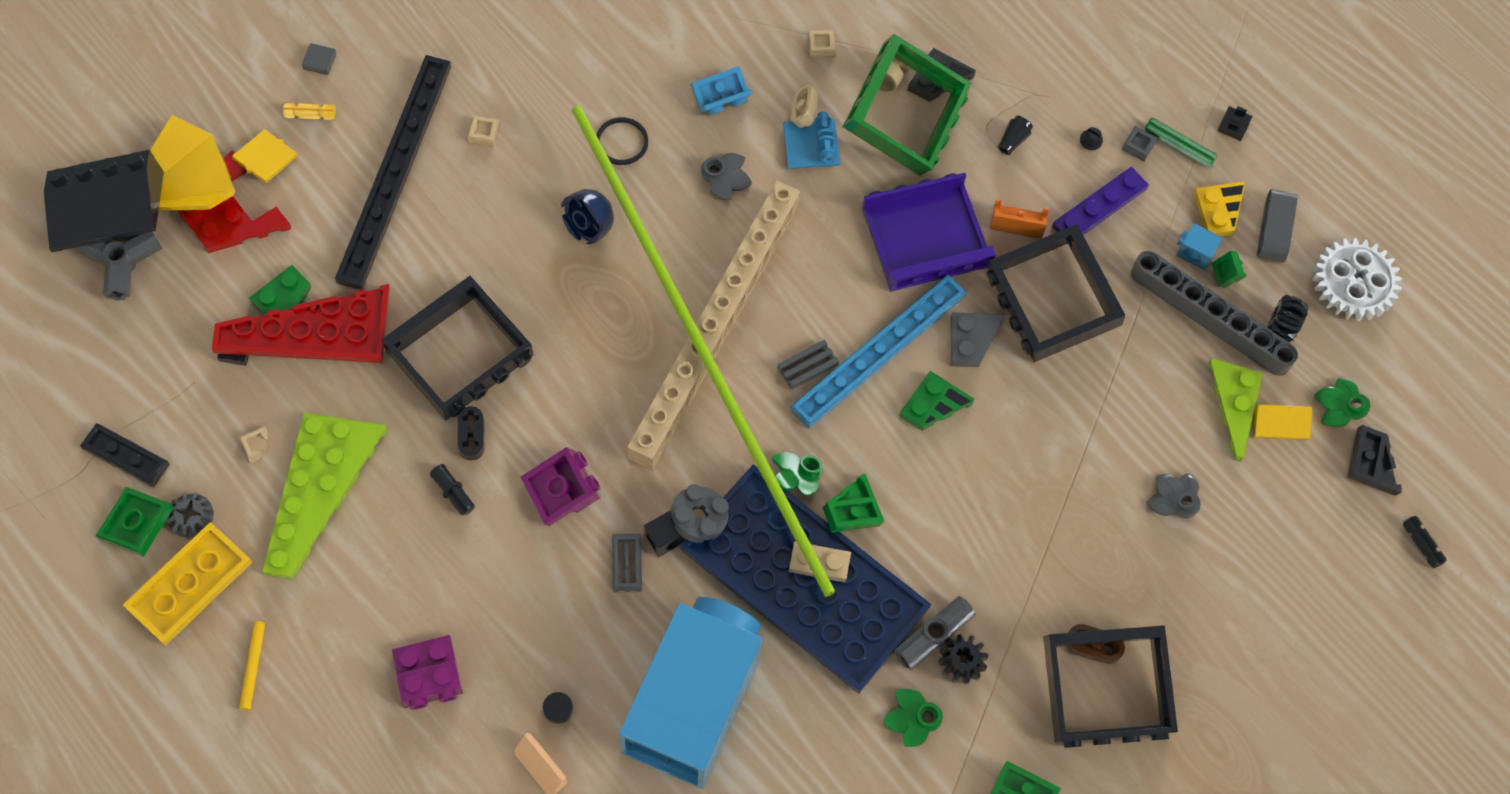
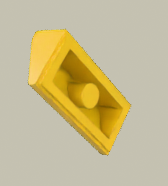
M1256 406L1253 414L1254 437L1310 439L1312 407Z

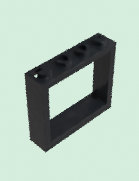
M1078 224L989 261L988 272H986L991 287H996L999 293L997 295L998 302L1003 310L1007 309L1010 315V326L1015 333L1019 332L1022 338L1020 341L1021 347L1027 355L1030 354L1033 362L1122 326L1124 323L1125 313ZM1068 244L1105 315L1039 343L1003 271Z
M471 275L381 339L385 351L445 421L450 417L458 416L460 411L473 400H480L486 395L489 388L496 383H503L513 370L518 367H524L534 356L532 344ZM474 300L516 347V350L446 402H443L402 355L401 351L467 303Z
M1165 625L1059 633L1043 636L1055 743L1064 742V748L1081 747L1082 740H1093V746L1111 744V738L1122 737V743L1140 742V736L1151 735V741L1169 739L1168 733L1178 732ZM1150 640L1160 725L1066 733L1056 647Z

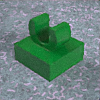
M1229 251L1211 263L1218 287L1226 288L1232 283L1239 282L1247 277L1243 271V262L1240 260L1238 252Z

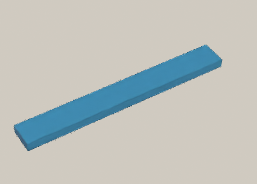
M946 275L796 401L790 410L810 429L960 302L967 292L953 278Z

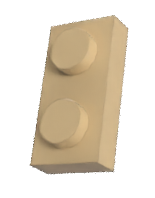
M794 541L789 572L814 577L797 542ZM811 545L829 580L846 583L851 552Z

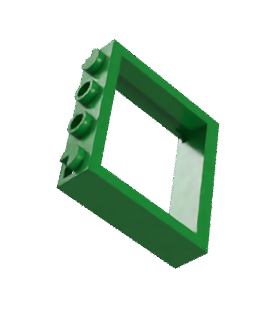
M893 34L883 42L842 127L921 176L929 170L932 171L935 164L939 162L938 154L950 139V136H948L950 128H953L959 120L960 115L957 113L960 107L964 106L968 100L967 92L971 83L896 34ZM894 58L950 93L922 156H919L864 121Z

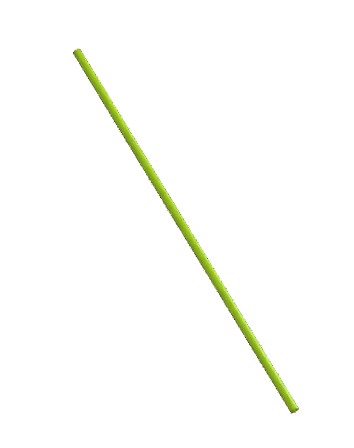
M580 105L575 106L572 109V113L824 596L828 597L834 594L835 590L587 116Z

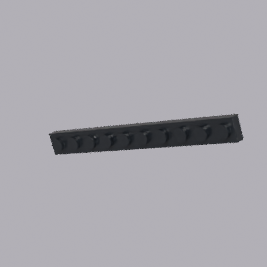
M425 55L336 274L335 280L337 284L363 290L450 72V61Z

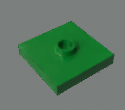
M125 487L97 532L96 537L103 542L144 557L174 507L166 501Z

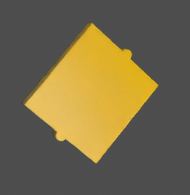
M264 129L232 156V159L244 167L248 174L252 173L266 184L296 159L298 153L284 144L283 139L279 140Z

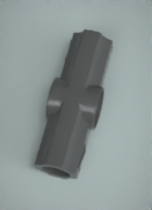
M958 596L937 615L929 618L924 626L896 648L894 653L901 664L911 671L934 650L942 647L946 640L969 622L976 613L966 599ZM937 628L942 633V637L933 638L928 633V629Z

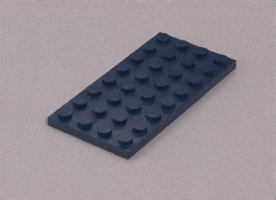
M753 464L723 497L729 505V517L721 535L714 540H704L702 543L686 539L681 544L680 550L860 694L893 654L894 650L898 648L930 609L932 604L842 533H832L828 522L790 492L783 490L811 545L851 552L846 583L830 580L835 593L828 597L824 596L815 577L789 572L794 541L796 542L758 467Z

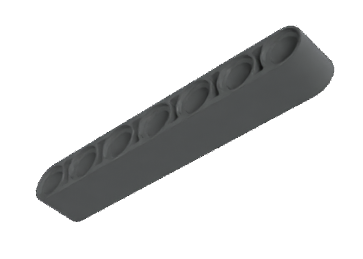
M1144 251L1138 255L1131 270L1132 278L1137 283L1274 375L1282 376L1297 361L1298 352L1292 344L1152 251ZM1141 265L1149 267L1150 270L1144 269ZM1164 280L1170 281L1173 285L1166 284ZM1186 295L1192 296L1195 300L1189 299ZM1209 310L1216 312L1218 316L1211 314ZM1232 326L1238 327L1240 331L1235 330ZM1255 341L1260 342L1263 345V347L1257 345ZM1278 356L1283 357L1286 362L1281 361Z

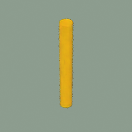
M254 621L239 704L240 710L250 711L252 706L266 624L261 621Z

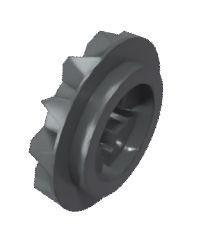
M194 492V494L183 493L178 499H172L171 505L174 509L166 522L175 534L182 537H195L210 522L212 523L214 511L206 497ZM192 507L193 511L198 515L190 516L186 523L185 516L180 514V512H188Z

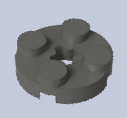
M692 484L676 496L671 506L670 516L673 518L674 528L679 535L689 541L702 543L704 540H714L721 535L728 522L729 505L727 500L712 489ZM693 510H702L706 517L702 516L700 519H697L695 517L696 513Z

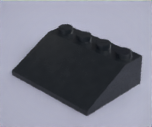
M150 149L47 171L44 201L49 249L51 252L156 231L164 171Z

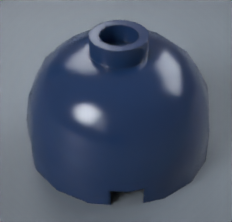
M582 189L565 197L561 203V208L565 206V214L562 215L563 222L568 231L577 240H581L582 237L588 241L586 244L596 243L606 236L614 223L612 205L597 190Z

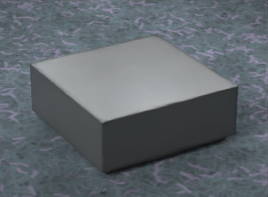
M310 43L302 63L303 69L328 75L336 56V50Z
M1135 126L1124 143L1122 150L1145 162L1158 138Z

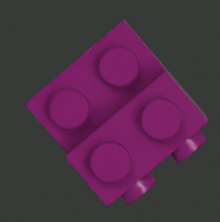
M566 447L521 476L534 505L547 526H551L571 512L578 513L600 499L597 493L601 489L600 485L593 475L588 476L584 468L588 465V462L580 451L576 452Z
M450 635L392 649L399 692L404 708L410 707L411 710H417L428 706V702L436 700L449 702L455 700L457 695L463 694Z

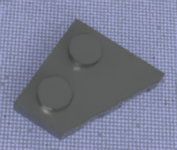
M952 312L951 366L979 367L1004 320V314Z

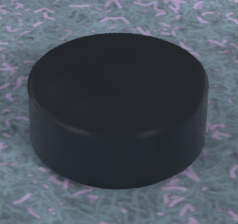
M555 692L548 695L544 700L543 712L550 722L556 724L564 723L573 713V704L568 695L562 692Z

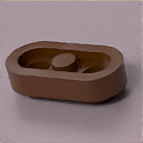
M1078 624L1073 626L1068 633L1097 631L1101 629ZM1124 642L1067 646L1076 655L1106 664L1117 662L1125 651ZM1104 646H1110L1113 653L1107 654L1104 651Z

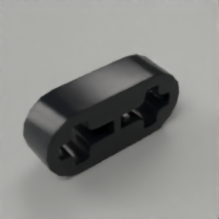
M474 406L465 407L458 415L459 452L464 459L470 461L479 459L485 449L483 413ZM474 415L473 429L469 430L467 420H469V416ZM469 437H473L476 446L472 452H468L466 447L469 445Z

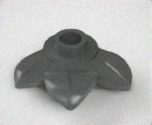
M726 153L721 158H708L702 164V177L709 182L710 191L716 197L722 200H730L732 190L742 191L751 186V179L740 169L745 161L744 156L736 153ZM715 169L718 173H711L710 170Z
M1186 473L1180 479L1170 474H1160L1155 477V485L1159 494L1147 501L1146 504L1151 510L1163 516L1177 514L1181 518H1191L1199 512L1201 505L1200 499L1197 496L1199 484L1192 475ZM1187 501V502H1190L1191 504H1189V505H1184V504H1182L1181 502Z

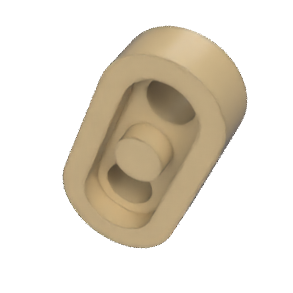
M811 84L801 87L792 101L790 120L799 128L810 126L816 119L819 92Z

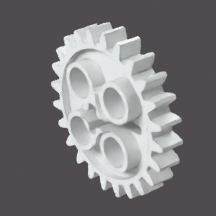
M1346 238L1340 244L1334 242L1330 248L1326 247L1322 255L1316 260L1317 264L1313 268L1316 274L1312 281L1318 284L1314 290L1323 292L1319 300L1328 299L1329 303L1326 308L1337 307L1336 315L1344 311L1346 312V319H1349L1352 314H1355L1357 321H1360L1364 315L1368 320H1371L1374 315L1380 317L1384 311H1388L1398 299L1397 294L1402 289L1398 286L1402 278L1395 276L1400 268L1391 267L1395 259L1385 258L1387 250L1379 253L1377 251L1378 244H1375L1372 248L1368 247V240L1366 239L1362 245H1359L1357 238H1354L1350 244ZM1350 293L1355 294L1357 298L1353 297Z

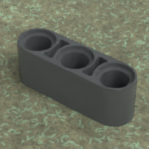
M1275 189L1269 190L1264 207L1257 257L1281 263L1286 261L1291 244L1298 195Z

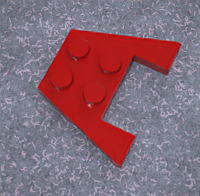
M233 150L224 157L231 181L247 173L244 167L232 159V156L235 154ZM233 196L211 209L178 210L182 219L208 253L243 244L242 241L254 237L261 239L269 236L268 233L279 230L285 232L291 229L290 223L277 206L252 221Z

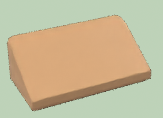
M526 733L516 747L514 754L546 794H556L567 785V778L532 734Z

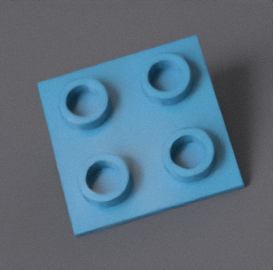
M819 112L813 124L808 127L799 128L793 122H783L788 169L841 165L835 119H831L827 112Z

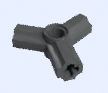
M153 232L134 235L124 242L105 241L81 246L77 250L81 255L105 265L104 296L114 300H125L126 297L130 296L131 272L134 270L136 263L163 248Z

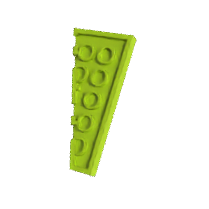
M310 413L303 414L262 570L265 576L294 579L310 554L314 542L327 527L328 520L334 511L338 510L359 477L361 468L367 459L371 458L375 451L374 448L381 437L385 436L388 431L387 425Z

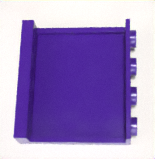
M951 173L940 179H925L915 185H900L893 190L885 192L875 191L864 196L862 211L890 292L941 280L946 275L953 277L988 268L989 261L995 259L996 254L993 246L987 247L965 188L966 173Z

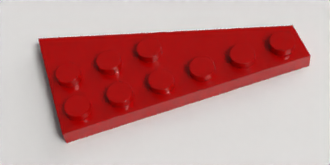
M389 284L381 285L379 289L366 292L364 289L355 291L353 295L339 298L337 296L294 305V308L283 311L276 309L268 311V314L251 318L246 316L215 323L212 352L213 354L383 363L384 345L381 339L385 337L390 286Z

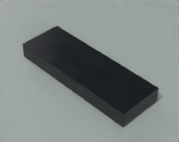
M98 423L94 425L80 445L88 453L153 488L170 465L167 460Z

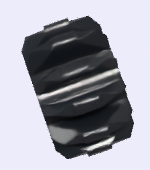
M1286 294L1279 300L1271 314L1267 328L1287 342L1293 341L1308 315V304L1300 298Z
M962 634L957 635L956 641L948 638L946 640L947 647L942 646L939 650V653L944 657L939 658L938 664L947 666L942 672L944 676L950 673L954 674L952 678L953 683H956L959 677H962L965 685L969 684L970 677L977 681L981 677L980 672H985L987 669V665L983 661L987 660L988 653L980 652L984 646L982 642L976 645L973 644V635H970L967 641L964 640ZM961 654L966 656L965 664L960 662Z

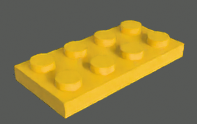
M210 522L133 594L123 606L166 646L253 562Z

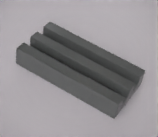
M824 339L779 363L777 368L792 390L834 368L839 364V360L833 356V351L831 348H828L827 342ZM820 351H823L822 353L816 355L815 357H813V358H811V359H809V360H807V361L801 363L800 365H798V366H796V367H794V368H792V369H790V370L787 371V369H789L790 367H792V366H794V365H796V364H798V363L804 361L805 359H807V358H809V357H811V356H813V355L819 353ZM826 358L829 360L824 364L792 380L791 377L796 375L797 373L812 367L814 364Z
M641 534L612 535L613 593L619 591L631 592L630 590L642 592ZM618 541H624L625 583H619ZM630 541H635L636 583H630Z

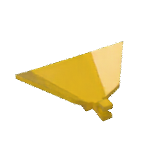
M171 115L150 149L164 171L159 211L206 210L232 197L236 191L213 135Z

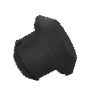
M1095 127L1088 128L1080 136L1081 145L1088 150L1099 149L1103 143L1101 131Z

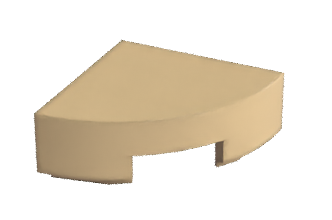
M266 426L239 437L250 464L259 460L269 445V432Z

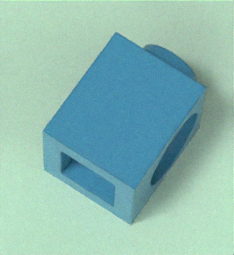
M1194 223L1189 232L1184 230L1177 244L1181 247L1177 256L1205 270L1223 238Z

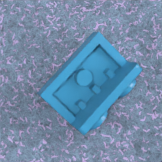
M740 66L690 84L700 113L708 111L709 116L724 111L723 106L732 103L733 107L748 102L746 97L753 94L752 90L747 88Z

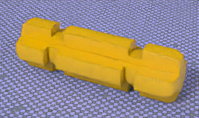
M286 102L283 105V115L285 118H296L298 116L299 119H321V117H324V120H333L336 116V109L333 104H323V106H320V104L298 103V105H295V103Z

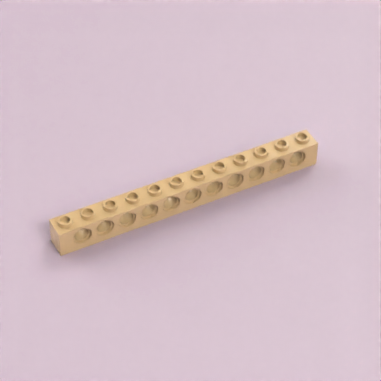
M777 180L696 323L713 359L717 356L799 207L801 191ZM690 337L687 339L627 447L628 459L651 471L657 465L708 372Z

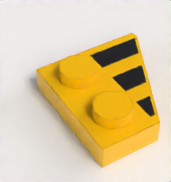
M1244 181L1195 189L1193 194L1205 229L1220 237L1233 235L1245 188Z

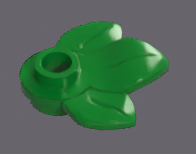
M1338 378L1335 387H1324L1314 394L1315 399L1324 408L1328 409L1321 420V424L1326 426H1345L1352 419L1359 420L1364 418L1370 411L1369 399L1365 395L1360 394L1357 385L1348 379ZM1359 403L1361 404V406L1358 408H1354L1351 406V404Z
M788 452L779 453L772 457L773 462L781 469L776 479L783 490L798 488L803 496L812 495L817 491L819 487L818 480L823 473L822 463L818 458L812 455L800 458L794 453Z
M896 690L895 695L899 707L891 711L884 718L883 722L890 730L904 733L903 743L905 747L919 746L926 741L929 732L935 731L940 727L943 720L942 711L936 704L926 702L923 695L916 690ZM929 713L933 717V721L925 722L922 715Z

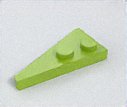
M1211 358L1208 367L1213 372L1216 383L1214 389L1216 396L1220 400L1219 407L1224 425H1227L1231 440L1229 443L1231 451L1235 455V460L1241 462L1246 450L1263 373Z

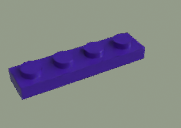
M1131 166L1055 220L1052 228L1056 232H1060L1078 224L1084 235L1146 191L1149 184Z

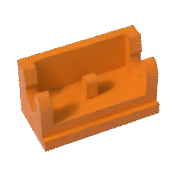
M996 199L992 212L991 230L1042 239L1048 223L1046 218L1049 208H1043L1042 212L1001 205L1002 199Z

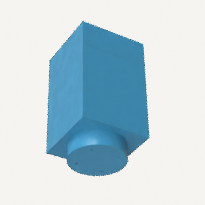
M698 597L693 607L679 603L619 732L621 754L703 789L759 663L763 638L758 636L761 629L760 623L745 611L710 597Z

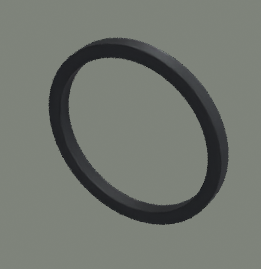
M618 117L608 120L599 128L596 134L600 141L602 132L608 126L622 122L632 124L642 132L644 136L642 150L636 156L625 160H618L608 156L613 164L627 165L634 163L645 154L648 148V135L645 128L631 118Z

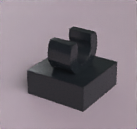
M1229 106L1217 131L1241 141L1253 116L1246 114L1247 110L1237 106L1235 109Z

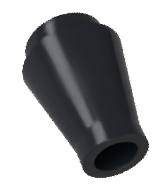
M1019 115L1015 116L1014 119H1010L1001 142L997 146L998 149L1006 155H1011L1031 135L1032 124L1026 118Z

